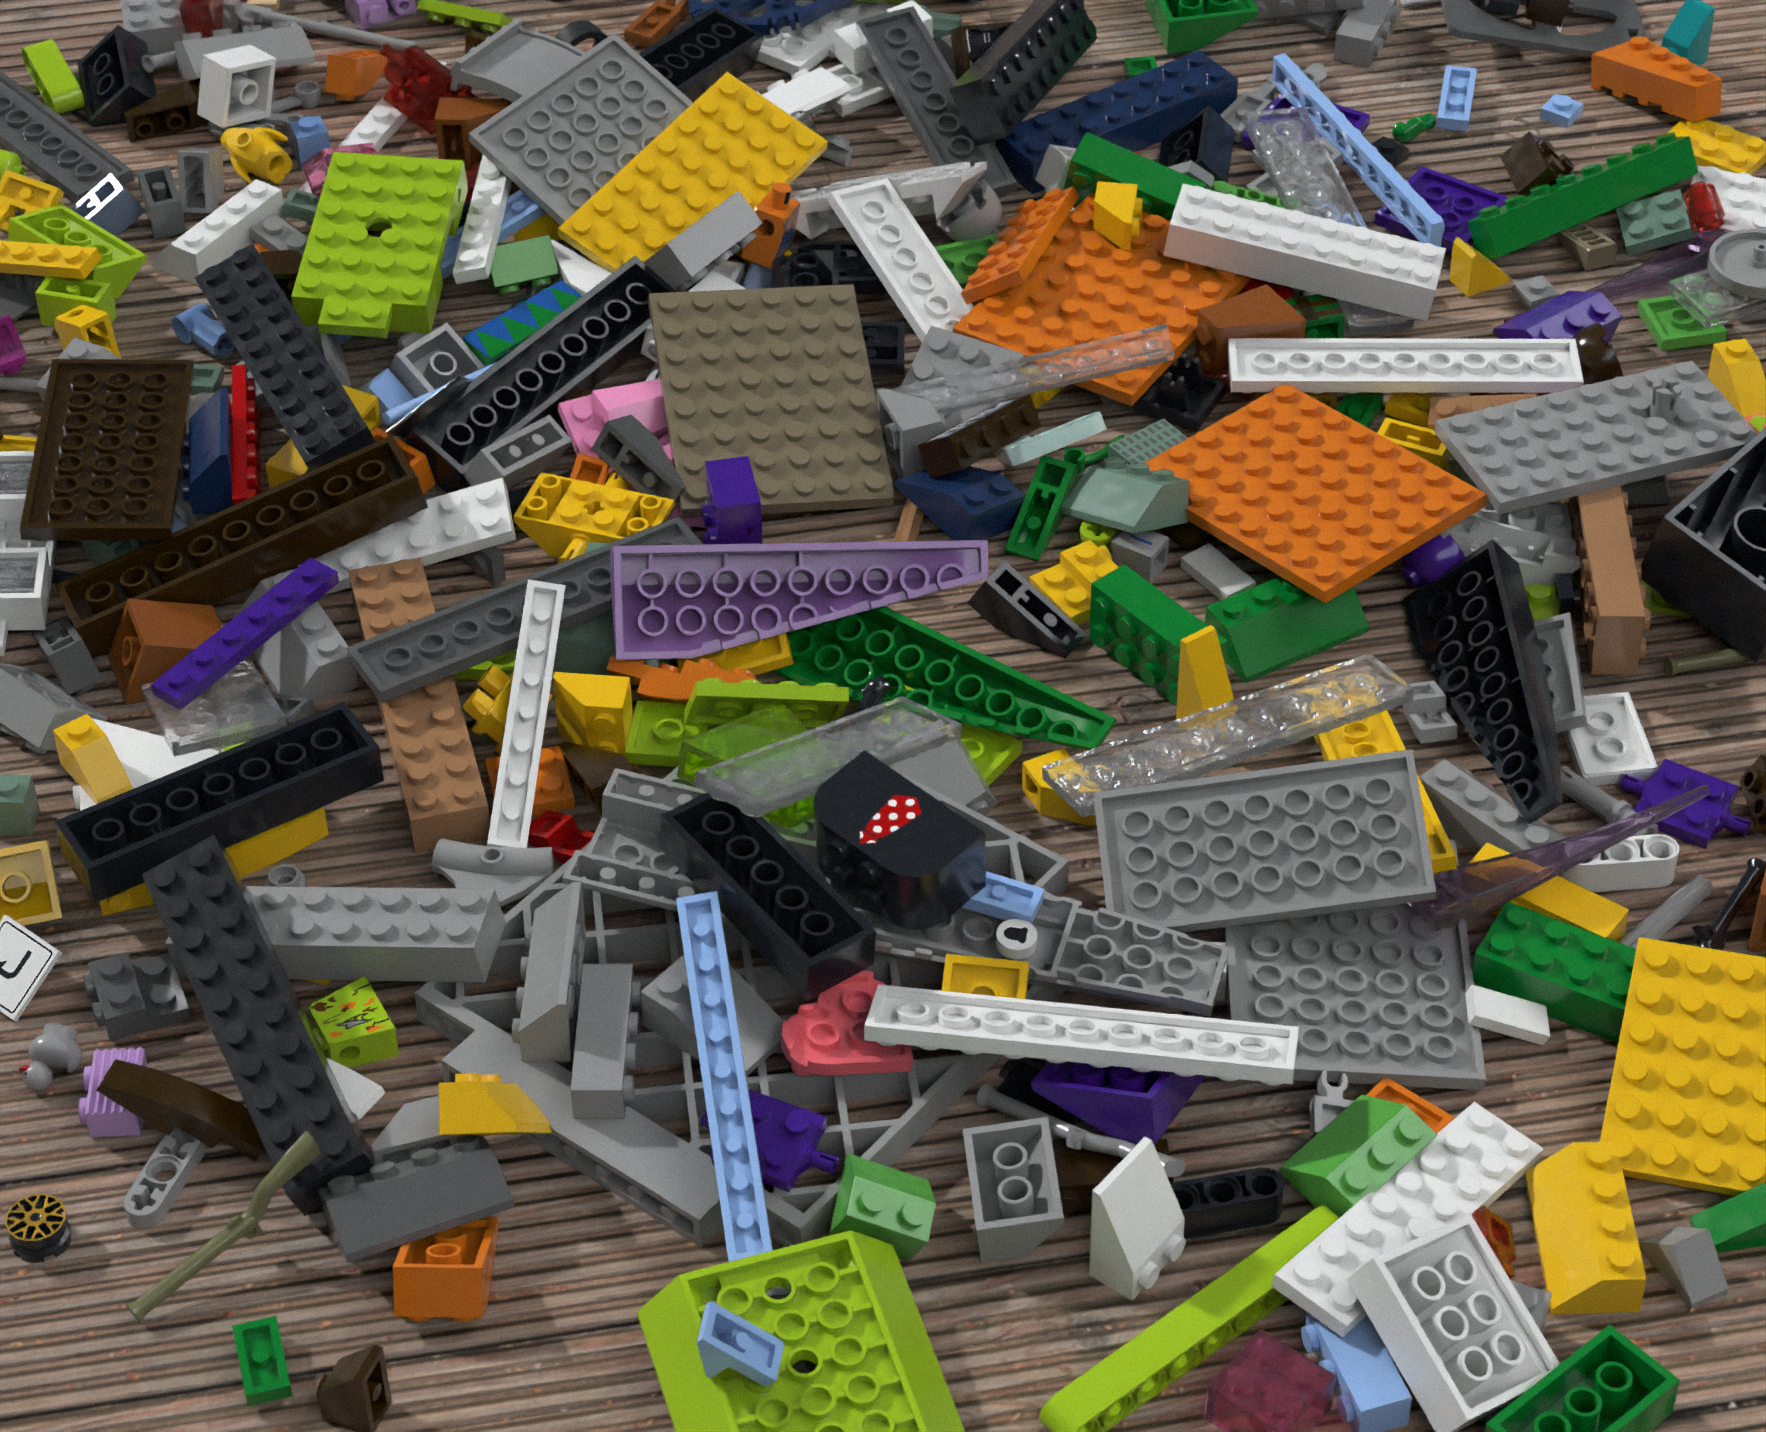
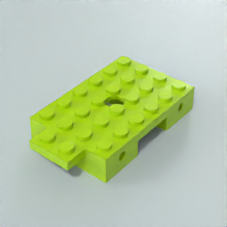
M333 152L291 295L294 310L304 325L313 326L318 323L319 333L387 338L389 331H414L424 334L431 332L443 288L440 268L448 236H456L468 191L464 160ZM367 230L383 232L381 237H373L368 235Z

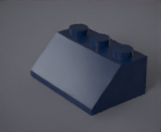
M220 388L189 419V434H186L184 454L189 456H183L182 458L183 472L186 478L182 479L184 500H191L193 514L220 512L233 506L232 413L228 388Z

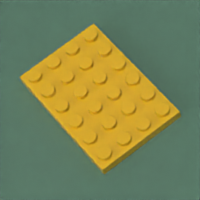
M1642 937L1638 938L1600 1142L1616 1141L1625 1177L1737 1196L1766 1183L1765 957Z

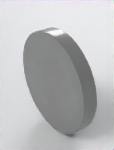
M1737 230L1719 237L1710 248L1707 264L1708 271L1713 280L1721 287L1735 294L1750 298L1766 299V230Z

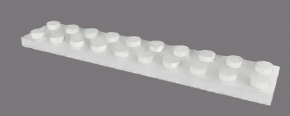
M1228 338L1231 392H1270L1278 386L1290 385L1302 392L1531 394L1559 392V390L1581 387L1584 383L1576 339Z
M879 984L864 1025V1041H874L884 1046L903 1044L919 1046L925 1050H937L940 1048L961 1050L971 1055L991 1053L1004 1055L1011 1059L1030 1057L1046 1059L1052 1063H1065L1067 1061L1088 1063L1097 1068L1117 1066L1132 1068L1138 1072L1166 1071L1174 1072L1184 1077L1205 1075L1218 1077L1225 1081H1235L1238 1079L1260 1081L1272 1086L1293 1084L1299 1027Z

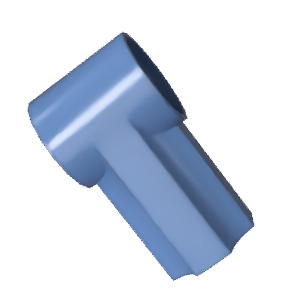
M198 303L176 315L171 320L176 336L183 343L189 344L194 341L214 356H219L222 359L232 354L235 345L223 325L216 320L213 311L205 303Z

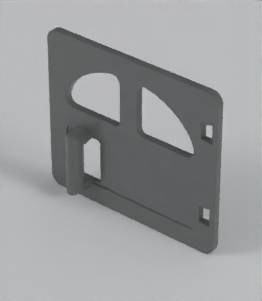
M1441 0L1449 33L1464 39L1592 58V53L1630 41L1629 35L1646 37L1635 0H1574L1572 13L1605 17L1614 22L1606 30L1587 35H1565L1560 33L1556 26L1531 20L1533 29L1510 24L1478 8L1483 0ZM1519 0V4L1525 6L1526 0Z

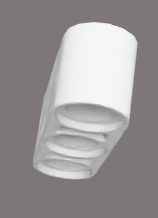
M1661 834L1575 840L1565 847L1560 877L1591 892L1665 887L1674 880L1679 845L1673 838Z

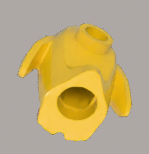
M231 127L221 136V145L229 153L236 174L247 184L253 182L248 173L278 184L285 179V174H289L293 163L289 155L274 142V140L287 141L288 138L274 129L266 127L253 129Z

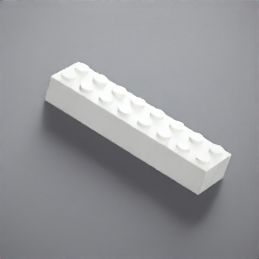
M1183 184L1169 225L1163 255L1427 321L1446 248L1405 239L1398 235H1389L1369 230L1365 227L1337 222L1329 218L1304 214L1297 210L1272 206L1265 202H1256L1232 194L1204 189L1200 186Z

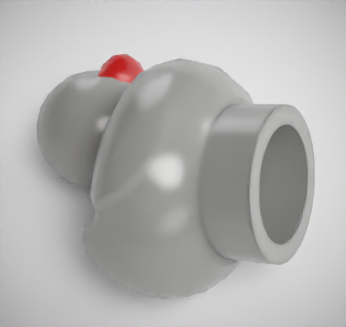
M49 1023L45 1024L43 1034L31 1041L28 1054L33 1063L19 1068V1071L23 1073L24 1083L29 1089L40 1091L50 1085L52 1081L50 1067L67 1069L68 1073H72L77 1069L82 1060V1050L78 1043L75 1042L77 1030L66 1025Z

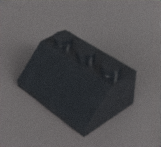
M119 25L77 63L88 124L92 127L126 124L124 113L157 95L153 73H147L142 66V57L149 55L146 42Z
M1207 106L1162 139L1159 164L1170 167L1191 160L1215 177L1214 181L1228 183L1235 129L1211 106Z

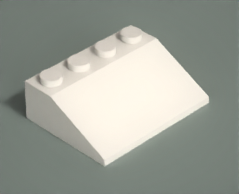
M1471 1213L1372 1258L1347 1278L1435 1432H1457L1515 1401L1560 1365Z

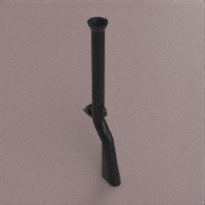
M1752 858L1747 861L1746 872L1711 925H1696L1692 927L1695 931L1693 938L1699 945L1698 947L1723 950L1725 948L1724 934L1760 878L1764 877L1766 863L1763 860Z

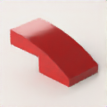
M545 810L530 823L528 842L536 848L552 847L554 859L565 864L572 858L575 850H581L591 841L594 832L578 829L574 817L571 815Z

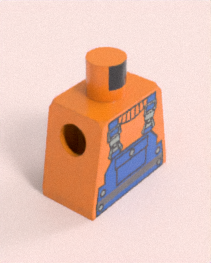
M780 182L774 183L771 192H768L756 206L754 212L763 224L753 231L757 237L744 246L741 258L772 269L773 260L784 255L792 245L800 203L798 200L790 198L792 188L789 185Z

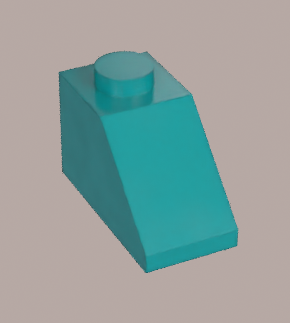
M1685 0L1664 34L1661 47H1666L1672 53L1687 58L1697 66L1705 63L1708 57L1715 8L1700 0Z

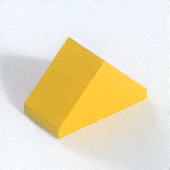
M1457 237L1453 241L1449 280L1467 297L1505 285L1510 281L1511 278L1494 262L1461 238Z

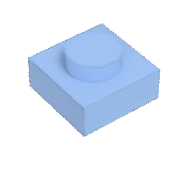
M1555 94L1541 107L1539 119L1568 129L1582 115L1584 103L1575 101L1569 96Z

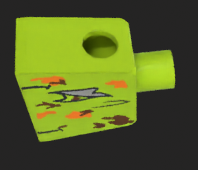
M366 976L312 1003L308 1008L311 1027L326 1058L352 1068L399 1056L395 1027Z

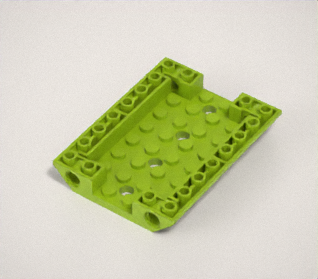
M850 1230L678 1275L637 1311V1317L675 1432H965L892 1244ZM775 1287H782L790 1292L786 1298L779 1300L770 1298L766 1293ZM713 1301L785 1342L777 1381L764 1387L730 1367L712 1378L706 1377L697 1340L705 1305L708 1302ZM808 1360L817 1367L812 1372L799 1373L792 1366L798 1361Z

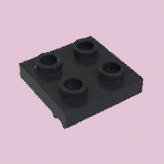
M1182 353L1178 358L1177 365H1170L1134 403V411L1151 418L1165 419L1171 424L1197 431L1226 394L1227 382L1202 375L1200 359L1195 357L1190 364L1188 356Z

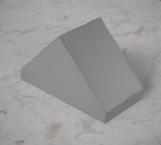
M1677 1226L1641 1241L1640 1248L1690 1310L1728 1293L1729 1288L1709 1229Z

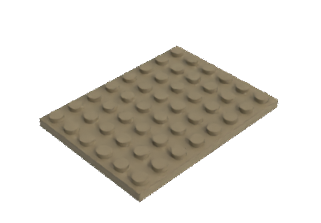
M853 284L649 293L648 304L672 461L675 470L686 487L679 498L681 518L702 517L701 506L707 505L705 462L748 456L761 501V514L894 506L895 495Z

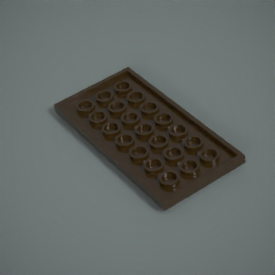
M52 359L20 524L21 540H171L194 381V360Z

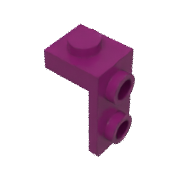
M10 314L0 317V373L2 372L4 376H8L23 369L22 364L27 362L26 351Z

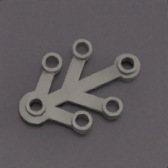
M311 80L299 82L295 86V95L275 101L277 95L275 86H273V103L271 105L270 117L251 121L264 124L258 125L246 122L221 128L209 121L207 124L210 134L221 138L222 134L231 127L252 129L266 127L275 130L273 124L285 125L287 128L289 122L300 120L303 116L298 113L282 114L278 112L298 105L303 108L316 107L321 99L320 86L317 82Z

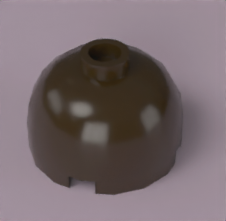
M1599 322L1581 329L1571 338L1576 339L1584 381L1583 385L1611 380L1616 377H1624L1612 344L1609 345L1607 341L1603 342L1602 337L1607 334Z

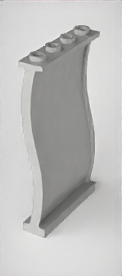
M516 18L508 25H504L494 35L488 36L484 42L471 48L467 54L454 61L450 70V75L453 76L450 89L457 91L462 86L468 85L515 102L585 52L549 35L523 29V20Z

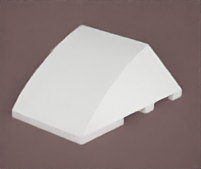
M1487 500V506L1440 534L1444 539L1451 535L1465 557L1493 539L1519 563L1524 585H1551L1556 582V574L1573 573L1580 569V558L1576 556L1575 552L1576 541L1572 539L1571 535L1572 524L1567 504L1554 501L1499 515Z

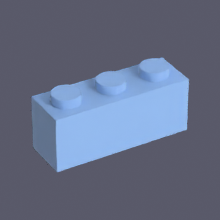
M1307 1312L1306 1324L1301 1328L1303 1344L1308 1353L1314 1352L1319 1362L1318 1367L1321 1380L1326 1388H1332L1336 1396V1405L1341 1420L1344 1423H1350L1354 1432H1384L1408 1425L1412 1397L1368 1316L1365 1317L1342 1338Z

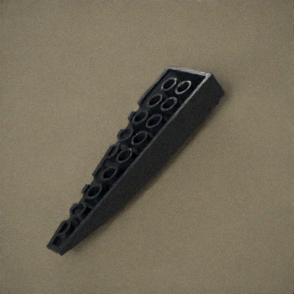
M1492 539L1450 567L1436 580L1424 584L1406 596L1404 602L1414 648L1425 660V665L1430 673L1436 677L1439 687L1450 699L1453 709L1471 737L1481 747L1480 751L1495 769L1496 776L1508 789L1507 793L1525 821L1531 824L1562 805L1557 734L1544 662L1519 563Z

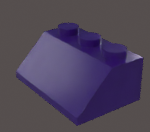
M1568 291L1495 327L1493 333L1498 339H1571L1581 329L1599 322L1607 334L1602 337L1603 342H1610L1623 315L1601 292Z

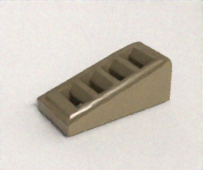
M1585 222L1554 234L1585 271L1615 264L1616 243Z

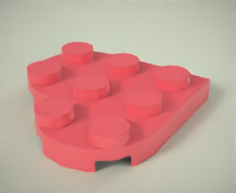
M863 970L818 995V1002L800 1006L796 1015L790 1017L787 1021L784 1020L781 1049L785 1058L791 1063V1069L795 1074L799 1076H809L811 1074L833 1076L912 1071L913 1057L910 1045L884 1046L874 1041H864V1025L878 984L886 985L884 982L874 979L873 972Z

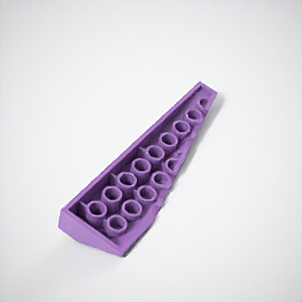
M988 540L613 546L610 550L616 660L691 659L989 577Z

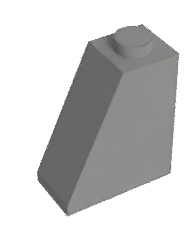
M944 718L880 759V761L893 770L984 816L988 814L992 806L998 803L958 733Z

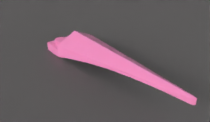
M660 379L593 390L591 395L561 402L558 406L559 415L568 436L572 439L571 443L577 455L579 452L602 459L591 448L606 422L620 417L633 415L656 437L668 431Z

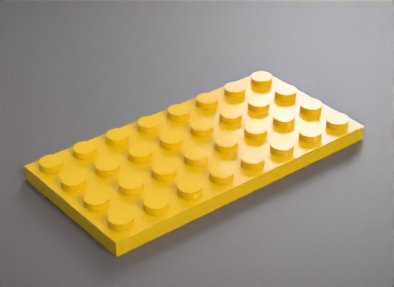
M726 72L558 227V237L611 273L634 256L645 262L667 243L737 191H740L751 208L755 210L756 206L768 192H771L774 183L780 182L790 185L827 150L828 141L729 72Z

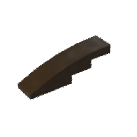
M115 1059L96 1090L168 1136L175 1127H178L210 1148H213L220 1139L255 1162L265 1150V1146L247 1107L199 1084L160 1070Z

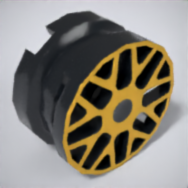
M48 1194L29 1195L14 1203L6 1214L5 1227L9 1234L11 1248L14 1254L18 1253L23 1261L41 1263L45 1262V1257L53 1254L57 1258L66 1251L71 1242L72 1231L67 1220L66 1209L63 1203L55 1196Z

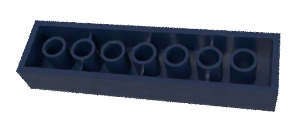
M1199 50L1022 121L1008 137L996 140V147L1015 180L1033 195L1045 189L1035 178L1049 144L1077 149L1085 133L1088 132L1129 151L1137 152L1161 142L1162 139L1207 106H1211L1221 115L1237 99L1238 78Z

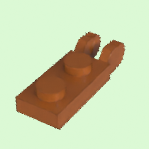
M676 0L655 1L625 29L624 41L638 45L641 48H648L655 44L681 20L684 21L690 15L689 0H681L677 4Z

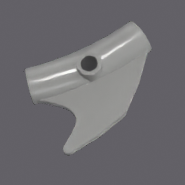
M442 838L434 849L432 870L434 873L444 875L454 884L455 888L495 889L500 906L502 907L536 889L554 873L553 848L496 847Z

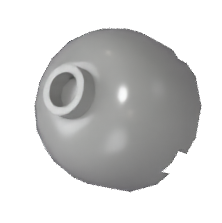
M982 180L981 185L976 182L954 211L936 221L937 226L955 242L981 239L993 233L995 235L1002 214L1001 202L994 189L986 180Z

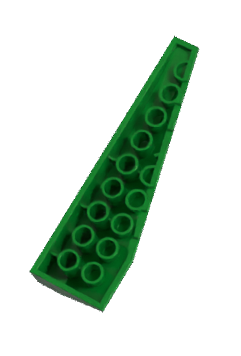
M886 606L787 632L794 664L772 671L803 686H815L819 683L828 682L836 684L837 687H848L849 699L856 701L862 700V689L866 688L867 683L871 679L882 675L886 683L890 682L892 687H898L888 690L887 696L883 699L882 706L939 719L944 718L948 721L1095 753L1117 723L1115 718ZM904 685H907L915 690H906Z

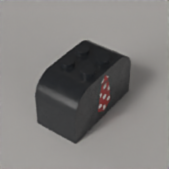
M866 750L862 751L818 788L813 801L818 866L837 889L847 891L858 899L868 911L876 912L890 923L901 928L911 930L927 929L947 920L967 903L970 898L986 887L985 832Z

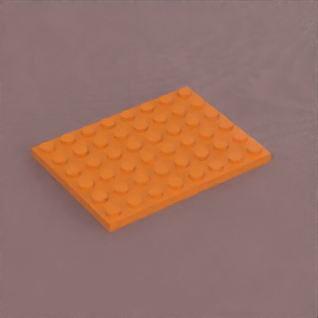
M1090 193L1066 217L1026 280L1021 284L983 298L953 327V332L1023 353L1026 359L1024 366L1132 406L1197 338L1198 310L1236 296L1252 277L1164 256L1171 221L1143 211L1142 218H1140L1139 237H1132L1130 251L1122 250L1093 228L1095 194Z
M1290 385L1276 387L1269 393L1143 463L1150 466L1149 470H1170L1174 472L1175 477L1189 480L1188 506L1185 507L1188 521L1325 604L1487 506V494Z

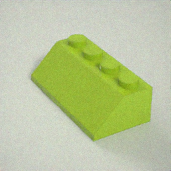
M63 204L9 218L8 241L96 247L102 259L85 279L111 283L114 300L121 296L146 262V254Z

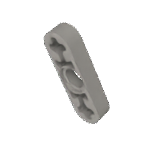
M175 1127L169 1136L165 1134L124 1198V1209L131 1226L137 1229H149L162 1222L203 1158L206 1151L204 1143L178 1127ZM163 1170L176 1172V1175L168 1181H157L154 1179V1176ZM151 1200L152 1206H147Z

